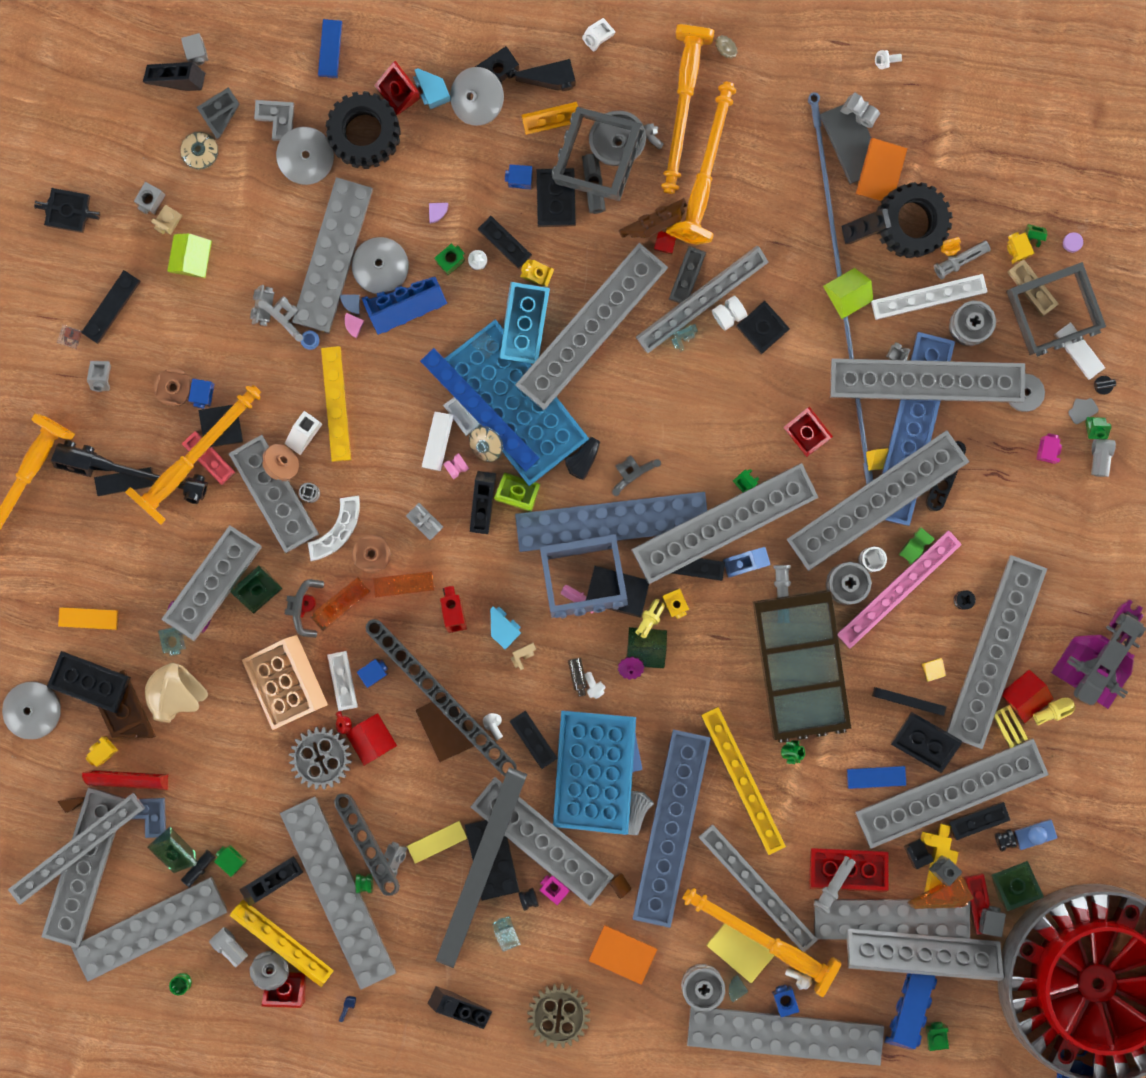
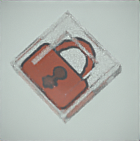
M63 325L57 343L77 349L82 331Z

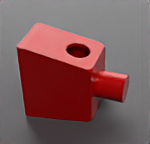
M454 586L444 587V597L440 598L446 630L448 633L467 630L460 596L455 594ZM451 605H455L454 608L449 609Z

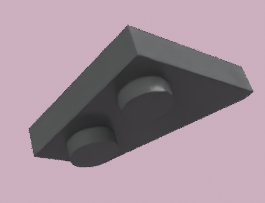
M228 87L197 106V109L218 140L240 104Z

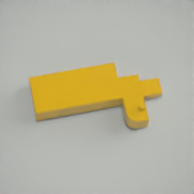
M940 824L938 835L922 831V843L934 846L932 853L934 862L930 863V867L941 855L949 858L955 865L957 863L959 852L950 849L952 838H949L951 827L949 825ZM929 870L924 895L949 900L952 884L948 886L942 883Z

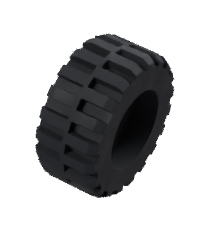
M358 91L352 92L353 96L349 98L347 95L343 96V101L341 103L337 101L333 105L335 109L329 111V120H326L327 138L336 156L341 158L345 164H351L354 168L362 166L363 169H369L371 165L378 167L381 161L387 162L389 160L388 156L390 154L394 155L396 152L395 147L399 145L401 130L398 118L393 107L389 105L386 99H381L380 95L374 93L372 96L367 91H363L362 95H359ZM361 115L373 116L381 124L379 137L373 143L366 146L354 145L346 136V128L350 121Z
M911 182L892 190L882 199V204L878 206L877 211L880 209L888 210L891 228L877 234H881L882 238L879 240L882 244L886 243L888 245L886 248L888 251H895V255L899 257L918 258L933 252L943 245V241L947 240L949 236L948 230L952 228V223L949 222V219L953 218L952 212H948L950 204L948 201L944 202L943 198L945 196L942 192L936 193L937 188L934 186L927 187V183L921 182L917 184L916 182ZM907 203L919 205L927 214L928 229L925 235L920 238H912L906 235L899 225V211Z

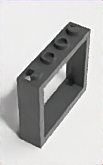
M577 107L576 111L571 115L570 128L565 132V142L563 148H560L558 152L559 160L552 169V178L558 185L620 201L644 133V128L641 123ZM583 118L631 130L611 188L563 175Z
M1083 262L1006 291L1029 355L1036 353L1038 357L1048 353V348L1054 347L1057 350L1065 347V342L1071 340L1072 343L1084 340L1083 335L1089 334L1092 337L1100 334V329L1106 327ZM1075 274L1093 326L1036 347L1018 294Z

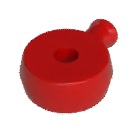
M309 594L304 595L301 618L304 617L305 612H311L315 608L316 601L313 596Z
M341 711L336 712L338 718L336 720L337 732L340 734L349 733L352 727L350 718L343 716Z

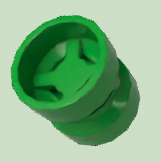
M186 973L177 974L169 983L171 993L177 996L185 994L192 986V979Z

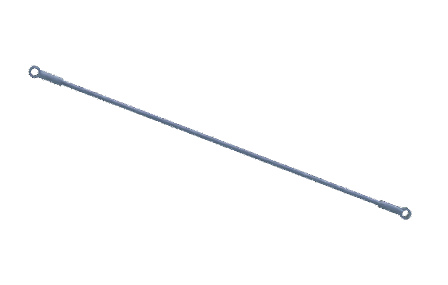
M813 92L808 97V103L811 105L814 128H816L838 278L842 275L820 128L822 126L818 104L820 96L818 93ZM812 96L817 98L816 102L811 100ZM847 316L843 319L846 332L849 359H854L849 320ZM855 398L867 485L873 481L872 470H868L866 457L868 450L861 402L859 398Z

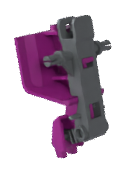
M1129 599L1118 607L1110 624L1106 626L1109 631L1113 632L1110 640L1103 635L1075 636L1051 671L1052 674L1076 688L1074 696L1086 704L1094 705L1098 702L1109 709L1117 695L1125 698L1128 694V691L1122 687L1133 672L1135 656L1128 651L1132 645L1136 648L1140 647L1134 641L1137 637L1140 638L1146 630L1144 624L1140 622L1143 618L1141 613L1142 607L1137 605L1135 610H1131L1130 606L1133 601Z

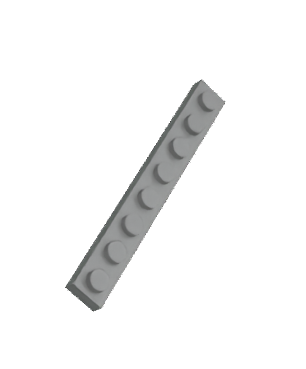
M754 247L636 336L645 352L649 353L766 265L768 260L760 247Z
M132 793L10 887L8 891L17 903L21 905L145 809L144 805Z
M713 824L699 836V839L801 951L805 952L817 941V938Z

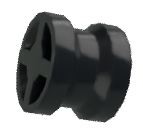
M960 591L954 596V604L961 610L972 608L976 601L974 594L970 591Z
M1007 829L1004 833H995V840L1001 852L1006 851L1009 847H1017L1011 829Z
M530 888L527 892H518L524 911L528 910L529 907L539 906L534 888Z

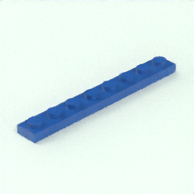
M435 348L420 360L487 432L491 430L498 436L501 447L525 472L540 459Z

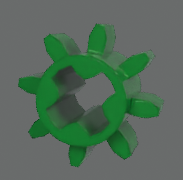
M791 740V742L788 741L783 745L781 756L783 759H787V764L795 765V763H800V760L804 759L805 749L803 746H799L800 741Z

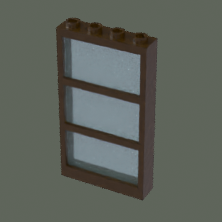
M823 590L752 601L773 739L782 743L790 741L789 738L797 737L798 740L809 738L808 735L816 734L817 737L828 735L827 732L835 731L836 734L847 732L846 729H852L831 591Z

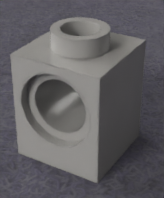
M200 33L181 38L188 62H193L199 66L209 60Z
M145 182L134 202L138 205L137 209L143 213L148 214L150 212L155 215L166 195L160 189ZM148 196H153L152 202L146 204L145 199Z

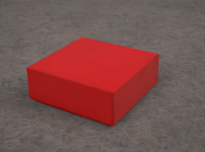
M663 231L658 232L654 250L673 254L676 237Z

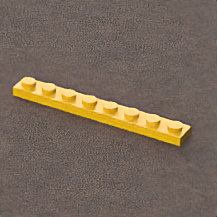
M719 707L702 714L701 717L768 855L785 848L786 845Z

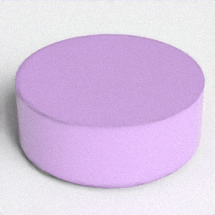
M1069 233L1063 239V247L1068 252H1077L1083 246V238L1078 233Z

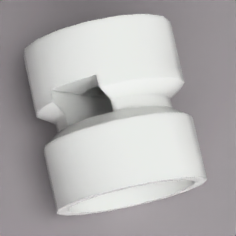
M736 296L726 300L725 305L720 304L712 309L714 318L724 331L732 327L734 321L739 322L748 316L745 308Z
M870 547L860 553L858 562L868 572H876L885 567L887 556L881 548Z

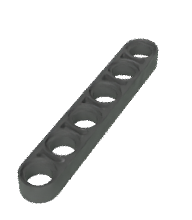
M349 794L337 795L334 805L379 889L386 896L395 895L400 888L399 882L354 799ZM342 797L348 799V806L345 808L340 806V799ZM353 813L358 818L357 823L354 825L349 822V816ZM361 830L367 834V838L363 842L358 839V833ZM370 847L376 850V855L372 859L367 856V850ZM379 864L385 867L383 875H378L376 872V867ZM388 881L393 882L395 886L391 893L387 892L385 888Z

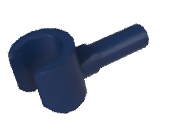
M346 997L339 1022L344 1021L348 1008H355L356 997Z

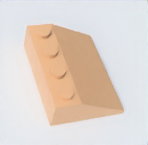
M297 635L283 639L242 659L272 730L328 705Z

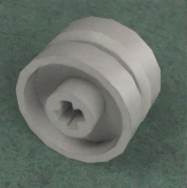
M973 300L964 303L953 312L949 321L951 336L956 342L964 346H975L982 343L992 335L996 327L994 311L982 301Z
M847 562L838 564L827 575L826 589L831 591L832 599L837 603L845 605L859 603L867 597L871 590L870 574L865 567L858 563ZM849 580L851 582V586H845V581Z
M696 964L684 973L681 987L687 1004L699 1011H711L720 1005L725 996V983L718 970L707 964ZM703 984H705L706 988L703 990L700 989L703 987Z

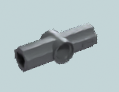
M594 154L582 156L585 181H597L599 185H602L599 160ZM587 193L589 213L598 214L605 212L604 197Z

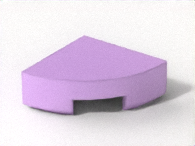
M429 203L430 223L438 222L446 214L448 203Z

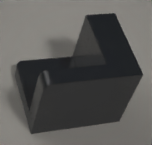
M921 839L904 846L915 869L934 862Z

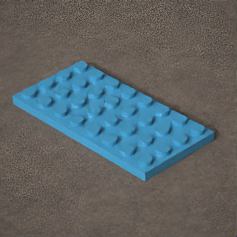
M495 319L448 355L445 360L540 458L525 472L502 447H499L528 486H531L585 444L589 438L557 397L543 410L515 386L532 365L526 362L500 358L503 328Z

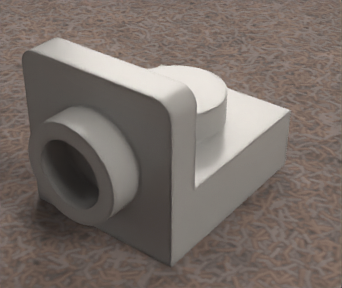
M90 361L87 376L90 390L96 392L110 390L108 379L111 365L109 361Z

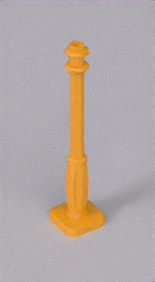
M678 24L676 27L675 38L679 41H684L685 47L679 69L677 90L679 99L668 168L663 172L666 180L665 183L661 184L664 193L675 194V191L680 188L676 184L677 179L682 176L678 171L690 97L694 95L693 91L698 76L700 49L703 44L711 45L713 43L714 30L710 28Z
M727 81L718 86V90L721 93L720 96L715 98L717 109L700 173L696 175L689 198L686 218L683 222H678L666 230V233L692 245L712 242L714 236L712 232L701 227V221L709 198L711 182L713 180L711 172L729 106L733 105L731 95L736 94L734 84Z
M255 385L251 387L246 386V392L243 396L237 395L238 401L185 456H181L179 460L157 479L147 493L140 496L131 487L125 491L129 497L160 525L166 519L156 510L160 506L159 503L179 486L190 470L194 468L193 464L246 408L252 409L251 403L255 399H261V391Z
M34 413L31 418L34 423L41 426L40 434L24 456L19 470L15 474L17 478L0 506V530L27 483L30 484L32 482V479L42 467L54 441L58 437L72 440L75 435L69 429L44 415Z
M687 888L682 897L685 900V905L692 904L696 906V912L702 910L763 945L769 949L770 954L775 955L789 966L814 978V981L817 982L814 991L820 997H824L841 967V962L834 957L830 958L827 965L821 964L808 954L781 941L779 938H771L708 901L706 894L703 896L696 894L695 888L691 890Z

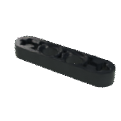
M955 441L962 450V452L965 454L966 446L964 445V443H962L961 441ZM958 470L944 479L948 485L946 490H940L937 485L931 488L926 500V506L929 510L935 512L944 507ZM934 491H936L939 494H944V497L939 496L937 502L940 503V505L935 506V508L932 507L933 503L931 502V500H934L937 496V494H934Z
M874 687L872 696L942 716L945 715L947 708L943 705Z

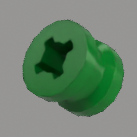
M368 873L366 876L356 874V893H361L362 891H367V893L373 892V876L371 873Z

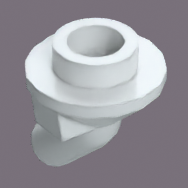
M885 50L878 51L875 56V63L879 69L890 67L892 62L902 61V54L889 55L888 51Z
M587 672L584 675L590 687L587 693L590 698L594 697L597 699L605 693L603 690L606 687L601 681L596 684L592 673Z
M490 713L483 718V724L485 729L491 730L495 739L499 740L503 735L497 726L501 724L502 719L500 715Z
M787 968L785 974L797 979L796 986L799 990H806L812 985V977Z

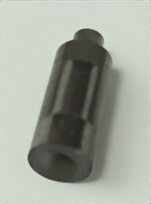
M580 657L568 660L573 689L577 690L578 697L585 696V688L588 687L582 659Z

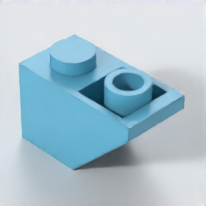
M418 68L415 69L416 76L413 79L417 88L421 87L423 91L420 96L424 105L428 104L429 108L433 109L450 102L451 98L443 78Z
M493 606L490 609L491 637L506 650L521 634L519 631L521 627L514 620L510 622L506 619L507 613L500 607L496 609Z

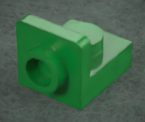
M1087 417L1085 421L1088 439H1108L1112 426L1110 423H1107L1106 418Z
M933 1022L931 1026H926L929 1051L949 1049L947 1035L949 1030L942 1022Z

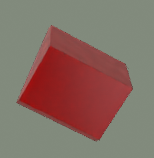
M396 61L389 66L374 85L383 98L389 102V105L393 107L396 115H399L420 99L419 91Z
M810 407L783 427L806 457L833 437Z
M1030 669L1005 688L1002 694V698L1011 706L1012 710L1024 724L1033 717L1034 713L1039 712L1054 700L1047 685Z
M378 713L354 726L346 734L364 766L397 746Z
M289 972L288 978L282 986L274 990H264L262 1007L301 1008L305 1003L306 975Z

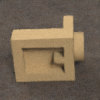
M165 205L156 220L152 219L151 222L155 225L154 229L164 235L166 232L171 235L181 220L182 215Z
M534 643L512 652L514 656L511 657L515 668L524 669L520 657H523L525 660L535 655L533 651L537 649Z

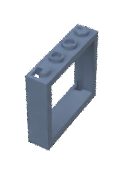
M616 534L540 547L551 618L561 617L563 619L567 615L573 614L575 616H582L586 612L591 611L600 613L605 611V609L613 608L617 610L619 607L628 605ZM612 549L620 595L555 606L548 560Z

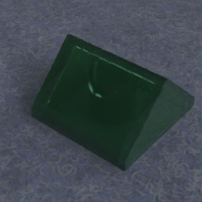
M259 565L230 592L254 614L283 588L264 566Z
M629 627L627 657L639 658L643 662L644 667L664 668L667 651V630L651 629L647 638L640 637L642 633L636 634L638 628Z
M171 827L166 829L147 847L173 873L197 864L196 852Z
M1028 861L991 875L997 897L1007 912L1044 898Z

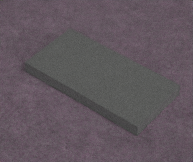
M841 105L821 113L819 116L849 184H853L860 179L871 136L867 127L856 122V114L849 113L847 115L840 112L843 107Z

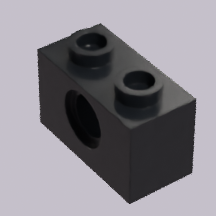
M507 46L475 66L493 72L501 82V85L502 81L515 77V72L519 71V64ZM495 67L503 68L501 73H495L493 70Z

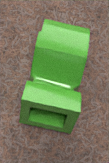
M919 527L914 533V537L909 539L898 555L903 556L909 564H912L922 554L925 545H930L935 538Z

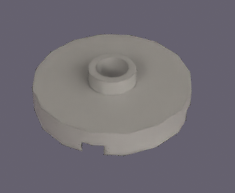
M1025 374V389L1029 391V395H1025V402H1008L1017 411H1033L1044 400V385L1034 375Z
M275 951L262 952L254 958L250 966V977L253 983L263 990L277 989L288 978V962L278 953H275ZM269 969L273 970L271 974H267Z

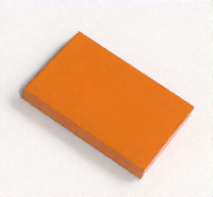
M871 138L856 195L881 202L889 192L896 189L908 148Z
M604 924L589 957V961L642 985L657 948Z

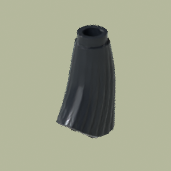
M590 437L576 454L565 458L569 474L578 479L585 480L596 458L600 444L599 440Z

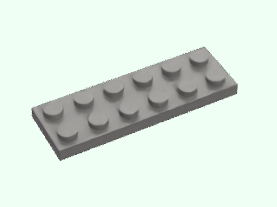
M260 435L230 452L229 456L284 552L288 553L316 537L319 533L289 480H275L266 473L262 464V456L269 445L264 436Z
M229 525L162 620L195 641L261 550V545Z

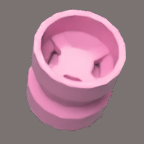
M459 453L454 456L452 461L443 463L453 480L459 476V473L469 470Z

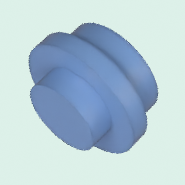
M306 331L302 334L303 339L300 342L305 349L313 350L319 345L320 338L316 332Z

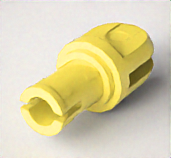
M660 599L653 600L648 610L642 613L643 621L636 630L637 635L642 633L640 636L642 638H647L652 626L660 622L659 616L665 607L663 601L657 607Z
M1061 698L1049 703L1048 708L1033 714L1036 724L1040 725L1052 719L1058 721L1071 715L1075 711L1074 701L1070 698Z

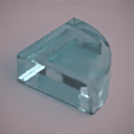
M738 975L733 977L729 985V996L732 1002L748 992Z

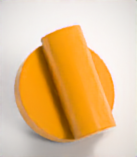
M955 237L943 241V245L940 246L941 252L947 256L956 255L960 251V238Z

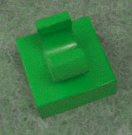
M1027 224L1025 232L1029 242L1032 239H1036V247L1039 248L1041 240L1046 241L1047 230L1043 227Z
M745 469L733 480L742 492L752 489L758 484L759 478L757 476L754 479L750 475L751 469Z

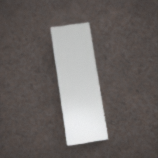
M1070 322L1054 335L1059 339L1078 331ZM1071 340L1065 342V350L1088 380L1105 369V366L1085 340L1072 343Z
M434 412L422 463L423 468L441 471L454 415Z
M347 651L328 654L327 657L338 711L357 708L358 704Z

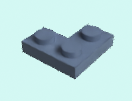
M165 798L139 799L145 809L132 819L145 818V838L166 837Z

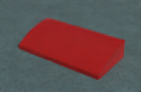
M90 770L83 772L82 778L85 784L89 786L168 790L169 774Z
M811 848L809 889L828 887L844 857L847 856L849 860H854L856 864L853 866L840 890L889 891V852Z

